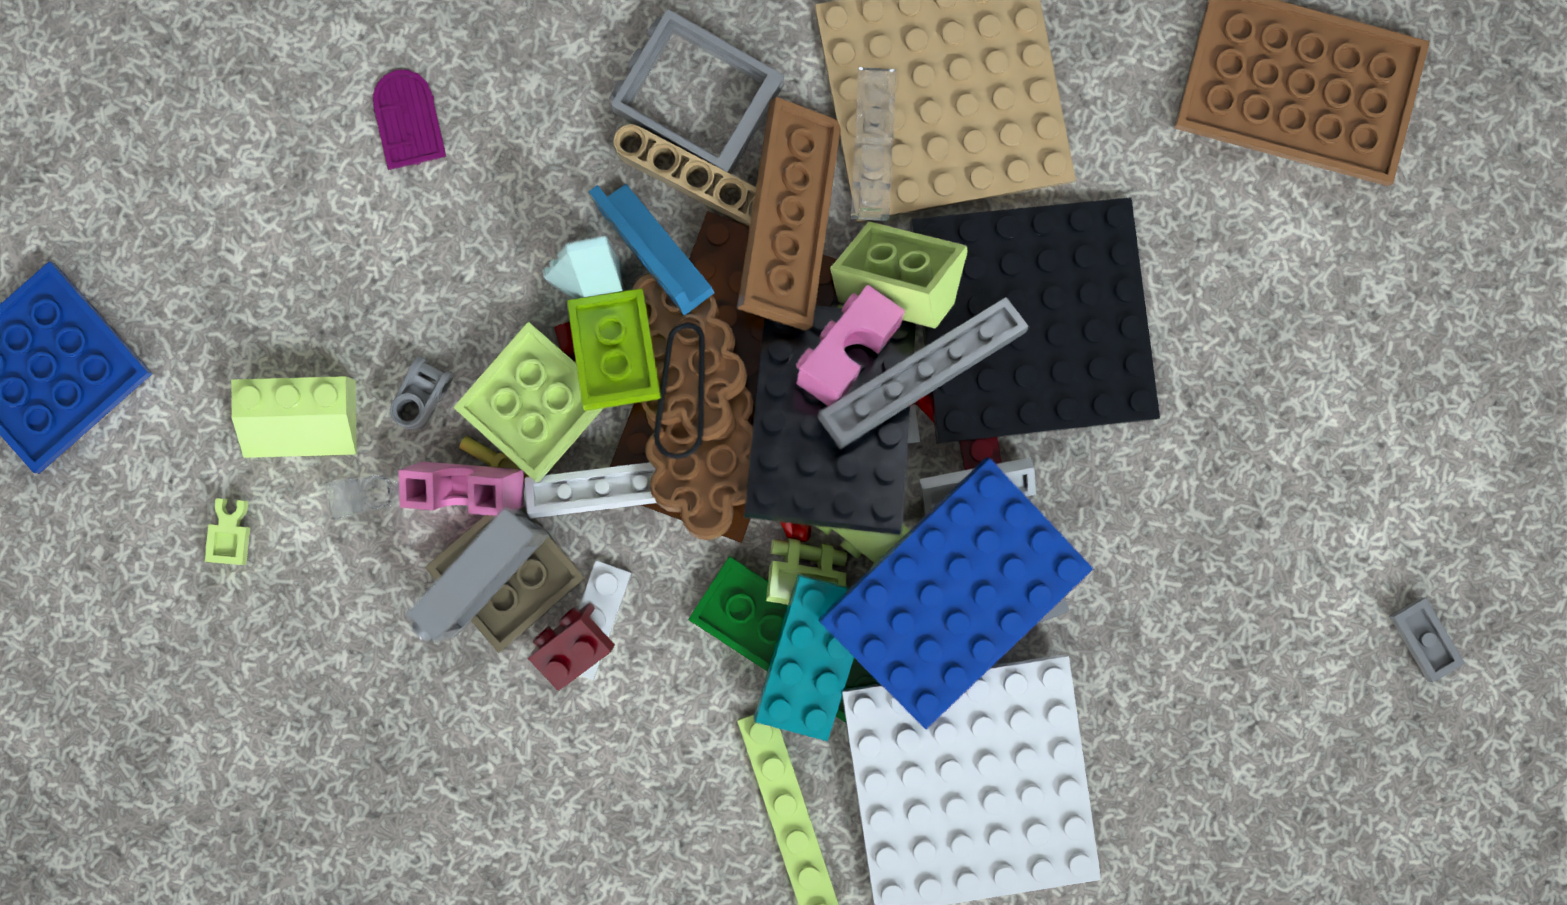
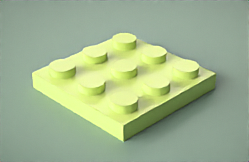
M530 322L525 324L453 407L529 477L538 483L603 410V408L589 411L583 410L576 362Z

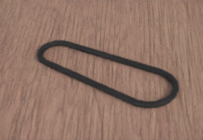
M686 322L675 326L669 333L660 387L661 399L658 401L654 428V442L660 453L672 459H682L692 455L699 448L703 439L705 338L701 328L694 323ZM690 328L699 335L698 435L696 442L689 450L682 453H672L663 448L659 436L672 343L678 331Z

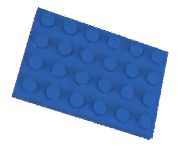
M986 457L822 614L818 620L926 730L1094 568L990 458Z

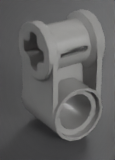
M418 356L409 367L404 382L392 401L390 414L393 420L401 427L411 431L423 428L429 421L438 402L444 397L454 374L450 371L442 372L427 364L424 357ZM423 376H426V377H428V378L434 380L435 382L432 383V382L426 380L425 378H423ZM410 403H417L419 406L418 416L412 421H404L402 418L403 408Z

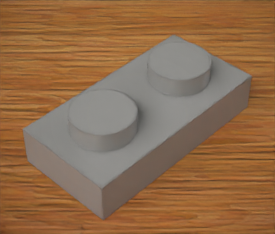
M1421 597L1389 616L1428 682H1435L1465 664L1427 598Z

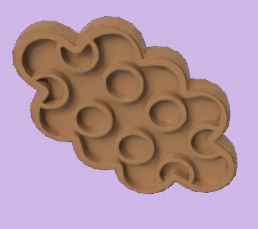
M647 273L637 279L631 290L643 288L659 390L669 333L675 326L681 323L696 324L703 331L705 338L704 426L702 440L717 439L727 431L731 424L732 412L728 400L742 391L747 380L746 367L741 358L733 352L735 346L734 333L728 323L718 319V305L713 295L684 316L650 273ZM685 328L678 331L673 339L661 424L670 425L681 421L688 433L697 439L699 335L695 330ZM659 399L642 402L644 410L653 421H656Z
M745 386L738 395L728 400L732 419L727 431L717 439L702 440L696 452L687 458L672 459L660 453L655 446L654 433L646 443L645 452L647 459L656 469L650 482L652 497L661 508L671 512H681L682 521L686 529L692 536L700 540L719 538L727 532L732 523L733 506L744 504L746 500L753 425L750 422L754 417L755 403L751 393ZM646 414L648 423L654 431L655 421L651 420L648 414ZM681 421L670 425L661 424L660 443L667 451L682 453L689 450L696 442V438L688 433Z

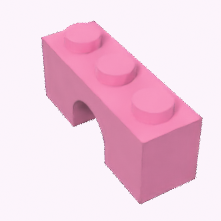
M869 285L864 288L860 295L853 293L848 298L841 310L844 313L837 323L831 320L826 325L819 337L821 343L815 350L808 348L796 365L800 369L796 384L827 406L846 396L856 383L861 366L851 360L846 355L844 349L853 344H861L879 354L900 328L905 314L903 308Z
M421 461L399 470L400 508L436 510L445 506L466 505L468 506L469 514L497 516L505 507L520 509L524 507L523 470Z

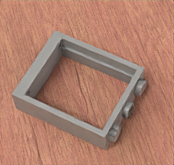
M667 8L663 17L657 16L654 23L651 24L647 33L650 39L644 49L638 48L634 52L628 65L631 71L625 81L619 80L616 83L609 97L612 101L610 104L613 113L630 123L732 174L768 113L769 102L777 97L782 89L784 75ZM673 33L762 84L719 157L630 107Z
M505 507L408 611L406 615L413 621L411 624L412 630L425 641H429L432 638L437 642L457 636L549 537V534L533 519L529 518L523 510Z

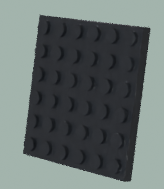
M1132 197L911 219V232L966 245L968 251L954 305L936 329L922 325L925 347L1005 297L1029 326L1026 333L930 392L936 444L1160 419Z

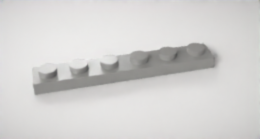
M1005 297L820 411L818 419L841 449L1026 333L1029 326Z

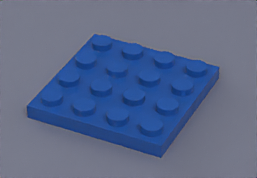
M50 261L0 304V436L33 473L40 474L153 374L60 268Z

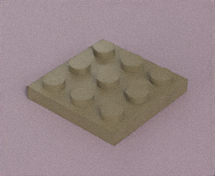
M525 506L520 508L527 514V509L525 508ZM484 515L425 567L436 581L496 516ZM531 518L545 531L535 518ZM549 535L471 622L495 650L501 653L585 580L586 577Z

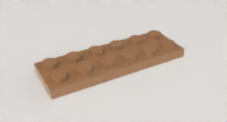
M775 97L769 102L737 309L806 331L813 326L841 127L836 119L779 97Z

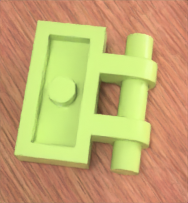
M788 538L787 541L773 539L770 553L784 556L785 562L773 560L769 566L766 601L788 605L798 573L838 585H846V573L832 570V564L845 566L847 560L846 551L834 550L833 545L821 544L820 547L801 544L798 539ZM799 559L815 561L818 568L799 565Z

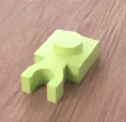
M215 499V512L219 522L218 525L208 524L204 562L247 565L250 528L241 527V521L248 511L249 501L237 500L236 511L233 514H229L226 510L227 499Z

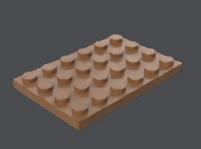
M1207 0L1174 129L1390 186L1395 180L1430 41L1279 0Z

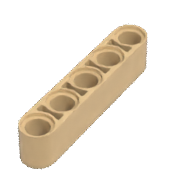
M624 125L617 130L613 139L614 147L623 162L750 227L756 191L755 186L637 125ZM629 138H638L642 141L639 150L633 153L625 152L622 149L623 143ZM661 155H670L675 159L674 165L668 170H661L655 166L657 158ZM694 172H703L708 176V181L702 187H693L687 181ZM727 189H735L740 192L741 199L736 204L728 205L721 200V194Z

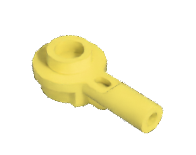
M465 436L460 443L459 448L490 467L521 469L504 453H497L469 436ZM523 471V480L525 483V478L529 476Z

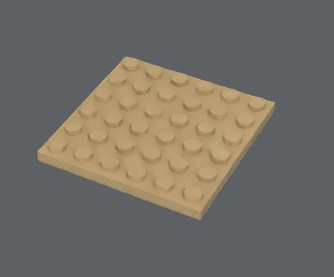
M836 0L815 4L835 116L841 127L840 142L856 223L1074 183L1076 181L1040 0Z

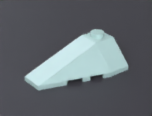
M606 236L566 244L558 252V259L551 260L549 262L550 267L542 270L543 277L549 284L572 299L625 291L620 261Z

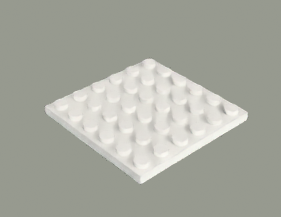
M1067 654L993 665L926 730L880 683L844 689L842 698L874 905H949L1101 880L1070 660Z

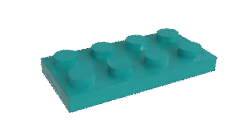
M797 574L753 717L756 723L828 741L854 657L819 622L818 618L850 589L849 587Z

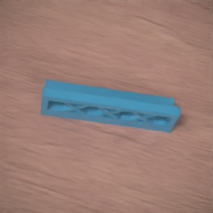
M627 184L621 186L608 197L598 185L589 191L603 217L684 316L714 294L710 284Z

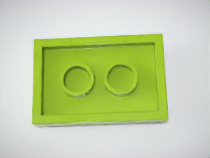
M643 288L567 300L583 410L589 411L661 399Z

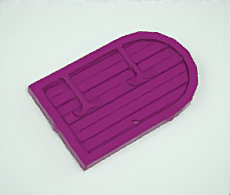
M395 70L384 75L377 83L373 92L374 113L388 170L419 165L423 162L447 157L434 104L435 98L427 81L418 73L410 70Z

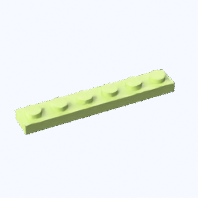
M754 714L738 719L737 721L798 905H839L781 730L756 723L753 719Z

